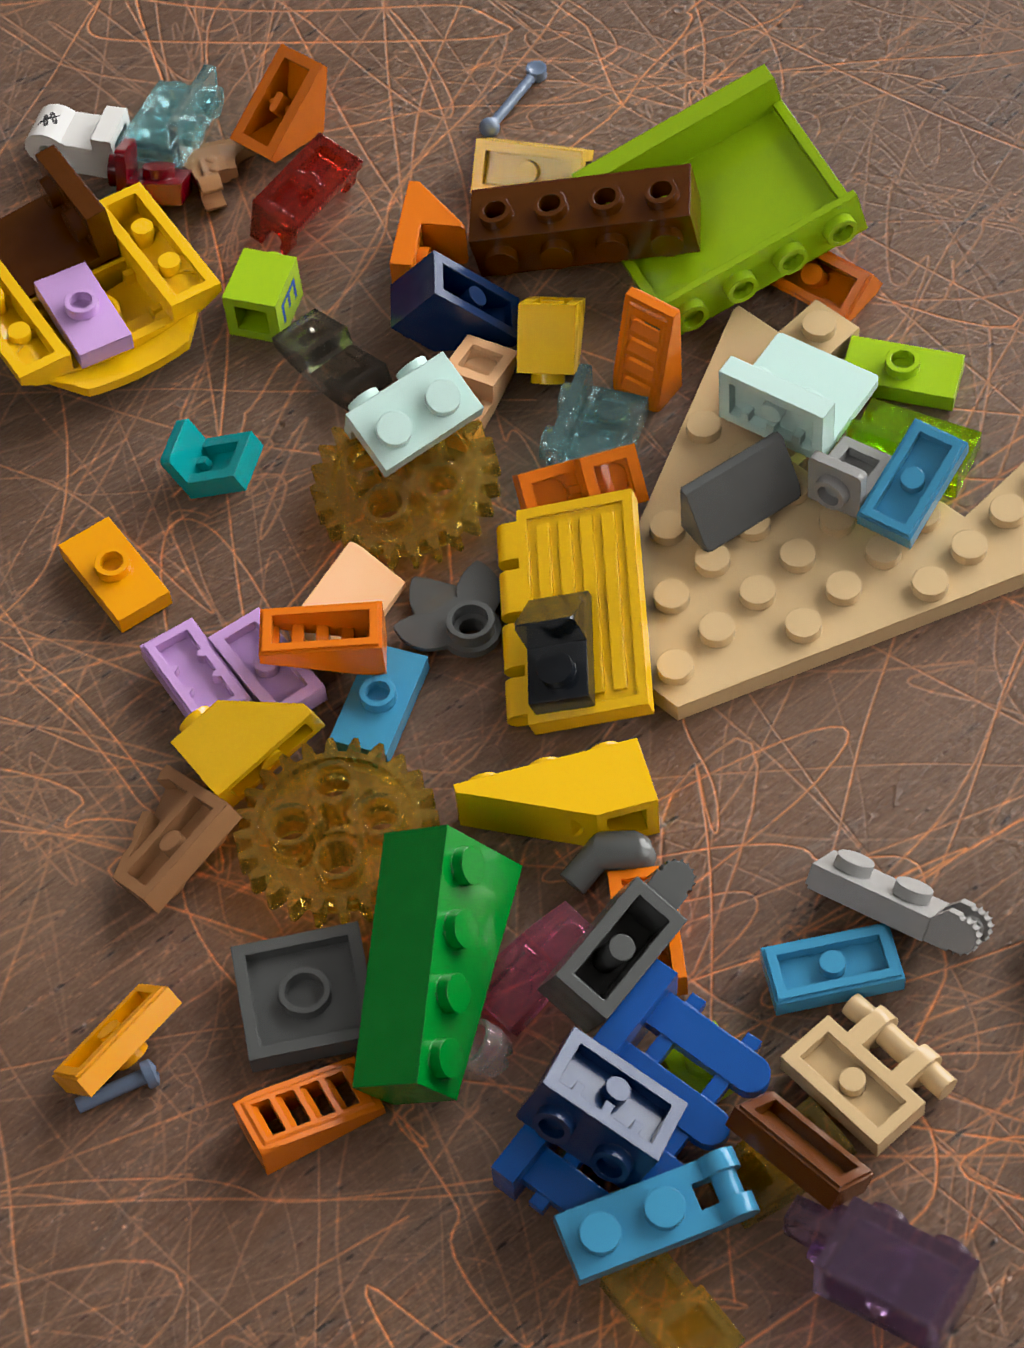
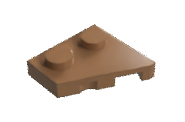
M168 764L161 770L157 781L165 788L160 803L154 814L151 811H142L133 831L132 843L123 853L112 877L128 893L157 914L171 899L175 898L182 891L187 880L208 856L224 843L229 832L242 819L229 803Z

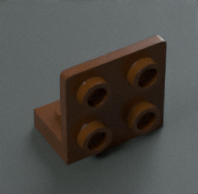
M54 144L35 154L42 177L36 180V184L42 196L0 218V260L29 299L36 297L35 281L82 262H86L92 271L121 255L106 209Z

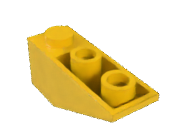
M637 738L622 742L606 741L593 746L590 750L559 758L543 757L527 766L500 773L484 772L473 776L468 781L453 784L457 814L461 826L584 846L594 834L601 831L635 830L646 836L660 833L658 797Z

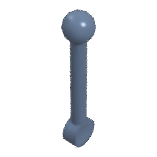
M538 60L529 62L526 66V77L492 117H486L480 122L479 130L484 137L493 138L497 136L502 120L533 83H540L547 78V66L544 62Z

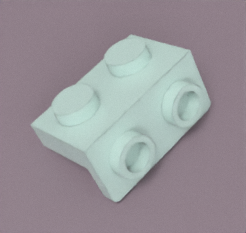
M443 351L430 360H427L425 356L417 357L396 374L398 379L396 382L380 392L376 387H372L358 395L348 405L349 412L345 415L344 424L345 433L350 440L357 437L385 478L483 413V405Z

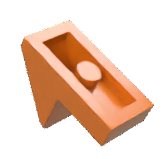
M420 181L408 182L389 262L392 283L433 250L456 263L465 264L469 261L465 226Z

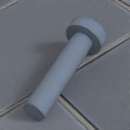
M150 1059L139 1062L141 1069L103 1085L92 1097L81 1095L74 1098L80 1114L143 1085L148 1084L150 1090L159 1086L160 1076L159 1072L156 1071L155 1064Z

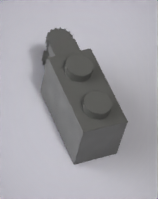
M676 858L672 861L667 860L647 876L648 879L642 881L637 876L619 890L537 988V991L586 1033L606 1021L688 921L677 909L688 897L687 894L693 891L692 887L696 885L694 882L696 876L693 874L694 869L689 867L690 863H684L683 859L677 861Z

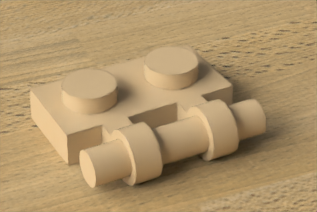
M858 993L852 996L842 1009V1014L853 1022L855 1026L847 1032L833 1018L827 1015L781 1055L780 1069L877 1157L924 1115L926 1102L912 1090L913 1088L923 1085L936 1098L942 1100L952 1092L958 1081L941 1066L942 1057L927 1044L918 1046L897 1027L898 1018L885 1006L874 1007ZM877 1047L882 1048L898 1065L892 1071L889 1070L869 1050Z

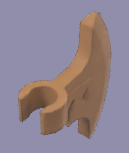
M223 139L184 149L162 161L174 163L175 169L191 170L192 180L199 190L204 210L209 212L227 207L222 194V190H224L223 183L231 182V179L239 177L237 169L239 163L244 159L259 154L231 139Z

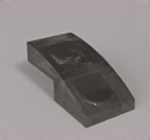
M316 308L272 337L275 348L304 378L326 397L348 412V405L358 395L372 387H376L380 391L393 382L386 363L353 345L347 326Z

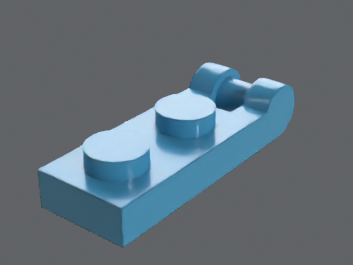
M733 1146L716 1149L693 1162L554 1215V1225L579 1286L741 1223L758 1214L760 1208L752 1190L744 1191L736 1170L741 1167V1164ZM711 1182L719 1203L702 1210L693 1189Z

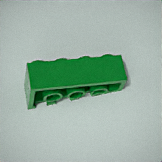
M449 825L384 833L352 1088L392 1105L457 1101L522 865Z

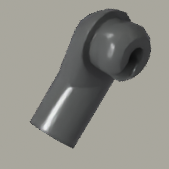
M635 830L601 831L594 834L560 873V876L576 891L584 895L605 870H625L654 866L657 858L656 851L652 847L651 840L646 835Z

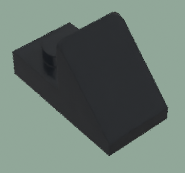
M589 591L529 600L515 622V631L527 648L529 706L535 715L595 706L591 594Z

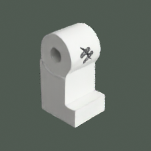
M49 104L40 111L25 141V149L37 162L35 154L54 144L76 173L107 178L109 155L114 154L115 149L124 138H134L127 108L106 105L103 114L97 115L75 112L69 107L60 104Z

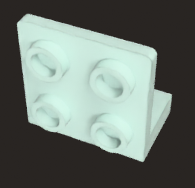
M778 333L753 365L730 356L719 370V417L762 437H767L778 431L783 437L787 448L808 458L815 451L828 455L878 388L879 378L870 371L784 333Z

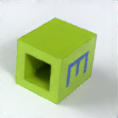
M243 248L222 295L229 334L279 344L283 343L303 296L297 257L283 255L274 251L266 252Z

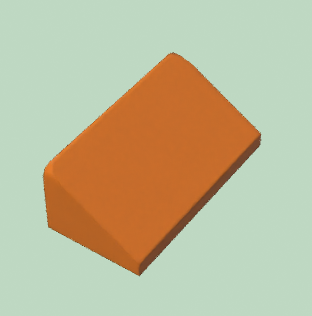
M827 251L806 263L799 271L785 275L770 285L807 305H810L817 299L851 322L878 293L883 283L874 274Z

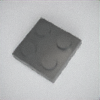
M358 921L230 947L252 1073L357 1052L367 974V964Z

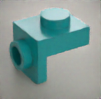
M182 419L176 421L161 456L160 463L191 499L246 491L264 445L252 431L205 438L189 419Z

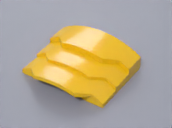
M140 182L99 200L107 211L121 255L92 270L93 275L130 330L134 348L82 369L38 297L29 299L0 260V357L21 386L50 384L91 397L138 380L163 367L190 349L199 313L222 291L221 282Z

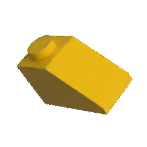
M529 296L518 303L516 373L531 374V383L557 385L565 384V375H574L579 370L586 297Z
M217 700L210 707L207 705L201 706L190 713L179 727L181 733L170 743L212 792L234 807L319 732L325 724L304 703Z

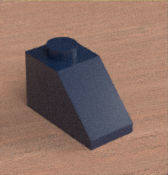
M435 250L390 285L391 329L434 352L456 350L468 334L505 347H514L517 344L519 298Z

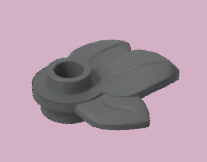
M481 561L473 562L464 571L457 586L419 576L411 579L409 602L413 615L400 620L394 625L395 633L406 645L425 652L448 649L453 654L464 658L481 657L497 647L502 637L501 621L497 615L501 606L499 579L487 565ZM468 631H479L474 634H465Z

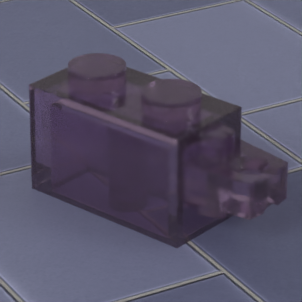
M797 1194L784 1216L783 1233L809 1248L806 1258L814 1263V1293L917 1348H943L977 1286L980 1261L972 1257L970 1251L962 1243L946 1235L938 1234L933 1237L910 1225L907 1218L892 1206L881 1202H874L871 1205L856 1196H853L848 1206L841 1204L829 1211L823 1205Z

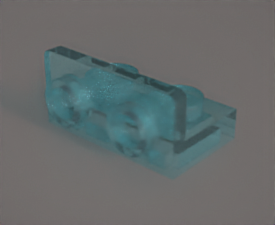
M204 64L191 85H186L180 81L168 82L159 80L119 139V144L124 138H136L138 161L148 163L158 161L171 162L175 164V168L181 169L193 149H198L201 146L204 133L213 118L217 119L222 112L224 90L218 86L216 66Z
M580 363L572 383L565 381L561 387L557 403V414L559 416L554 426L547 425L543 431L539 447V458L546 460V465L548 466L635 443L636 447L649 413L648 397L594 386L592 365Z

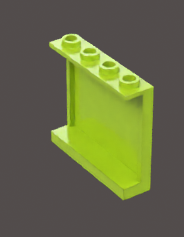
M765 64L571 174L574 178L691 163L701 199L700 252L678 254L671 257L659 256L621 261L638 289L680 309L681 335L698 329L708 319L736 303H742L750 299L757 291L785 275L799 271L806 263L834 247L848 243L855 235L868 229L857 194L854 190L847 193L781 99L775 78Z

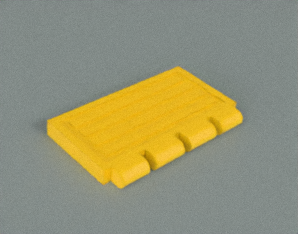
M632 488L517 510L516 521L501 524L496 528L498 567L504 570L499 575L501 620L508 623L502 627L504 674L508 677H514L505 681L507 723L515 727L529 725L533 733L539 735L655 714L638 501ZM589 591L592 596L595 706L535 715L528 703L527 648L515 631V622L529 600Z

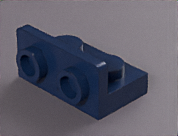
M574 1026L563 1039L538 1085L522 1103L516 1116L534 1129L541 1138L556 1144L590 1167L600 1178L612 1182L623 1189L639 1183L659 1161L688 1103Z

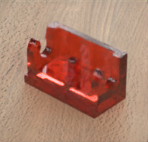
M319 132L252 201L250 236L263 244L273 231L281 240L280 252L283 255L289 254L297 245L298 234L339 191L346 193L355 185L357 173L363 167V160Z

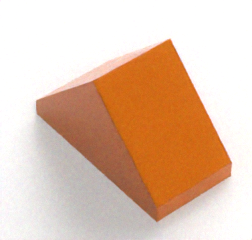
M281 43L230 139L277 163L322 134L325 121L327 67Z

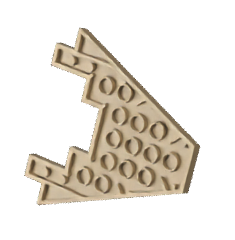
M817 299L779 332L738 305L733 309L639 521L653 701L676 720L684 719L1024 587V462L965 517L942 501H939L911 549L857 524L856 518L838 510L828 509L818 501L809 498L808 471L799 466L807 457L789 448L787 450L801 489L799 499L710 552L704 551L681 526V487L765 438L719 417V370L729 357L733 356L753 365L778 333H784L841 359L847 353L851 336H859L860 328Z

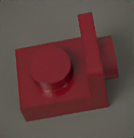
M124 138L115 149L114 154H110L108 157V183L110 187H116V192L140 182L158 205L182 206L193 191L192 173L189 169H175L174 163L164 161L146 163L142 166V169H138L136 138Z

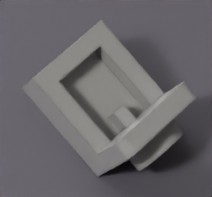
M844 435L829 455L815 451L808 459V497L818 501L828 509L841 511L857 519V513L892 455Z

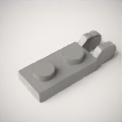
M842 849L838 852L835 850L829 852L812 863L805 882L808 885L807 888L919 941H925L944 951L949 949L952 951V954L957 953L959 956L963 954L968 955L975 951L993 933L992 927L994 924L991 921L993 917H990L988 915L989 911H984L983 907L977 908L975 903L967 899L951 904L932 896L934 891L927 884L905 876L893 878L874 869L875 863L870 858L855 851Z

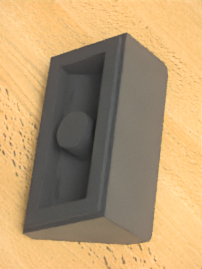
M778 431L681 487V526L704 551L710 552L796 501L801 496L800 484L784 439Z

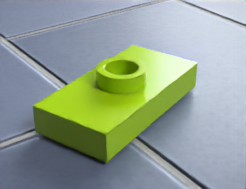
M852 335L845 361L878 376V388L871 397L953 411L964 370L965 355Z

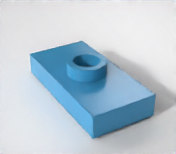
M915 418L857 513V524L911 549L968 454L969 443Z
M387 646V674H357L329 737L331 752L389 766L430 669L428 656Z
M883 923L760 948V960L776 1016L845 1002L858 993L865 998L905 989L906 978L890 927Z

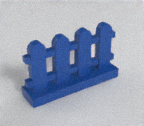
M659 959L653 962L593 1037L598 1043L688 1103L659 1161L641 1181L684 1165L676 1157L688 1141L706 1151H714L723 1147L730 1136V1129L725 1126L729 1117L725 1111L717 1106L718 1102L728 1089L744 1098H755L762 1095L768 1089L771 1077L769 1064L763 1057L757 1054L761 1048L762 1041L748 1032L740 1042L705 1017L701 1012L706 1007V1001L692 992L685 1002L677 997L678 973ZM650 1031L657 1038L644 1053L637 1048V1045ZM673 1048L713 1076L701 1094L661 1066ZM524 1124L491 1166L494 1186L514 1201L517 1200L527 1187L535 1193L529 1200V1206L542 1216L550 1206L561 1213L610 1194L579 1171L580 1167L584 1164L568 1152L561 1158L554 1152L558 1147L556 1144L544 1140L534 1129Z

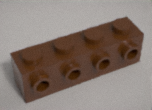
M689 163L472 190L469 244L481 277L506 276L520 272L564 269L572 266L618 263L624 260L659 256L671 257L678 254L700 252L701 199L692 165Z

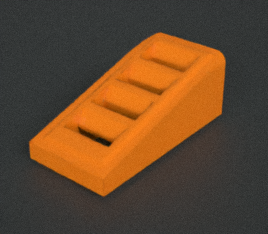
M631 287L625 293L613 371V390L615 393L652 412H659L682 387L680 309L638 288ZM644 321L647 322V323H649V324H651V325H653V326H655V327H657V328H659L660 330H658V329H656V328H654V327H652V326H650V325L644 323Z
M382 601L260 609V664L359 675L387 674V630ZM280 630L291 631V642L280 643ZM305 633L316 634V641H305ZM331 636H340V637H341V639H331V640H330Z
M355 1056L261 1089L232 1103L237 1122L267 1176L386 1113L380 1099L352 1088L356 1062ZM346 1081L359 1103L349 1107L346 1106L336 1089L337 1086ZM324 1094L334 1111L325 1116H322L313 1101L314 1098ZM301 1106L309 1122L297 1125L290 1113L291 1110ZM278 1118L284 1131L273 1135L266 1123Z

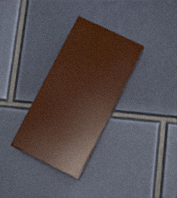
M774 1091L766 1092L735 1106L725 1126L829 1211L863 1194L874 1176L870 1168Z

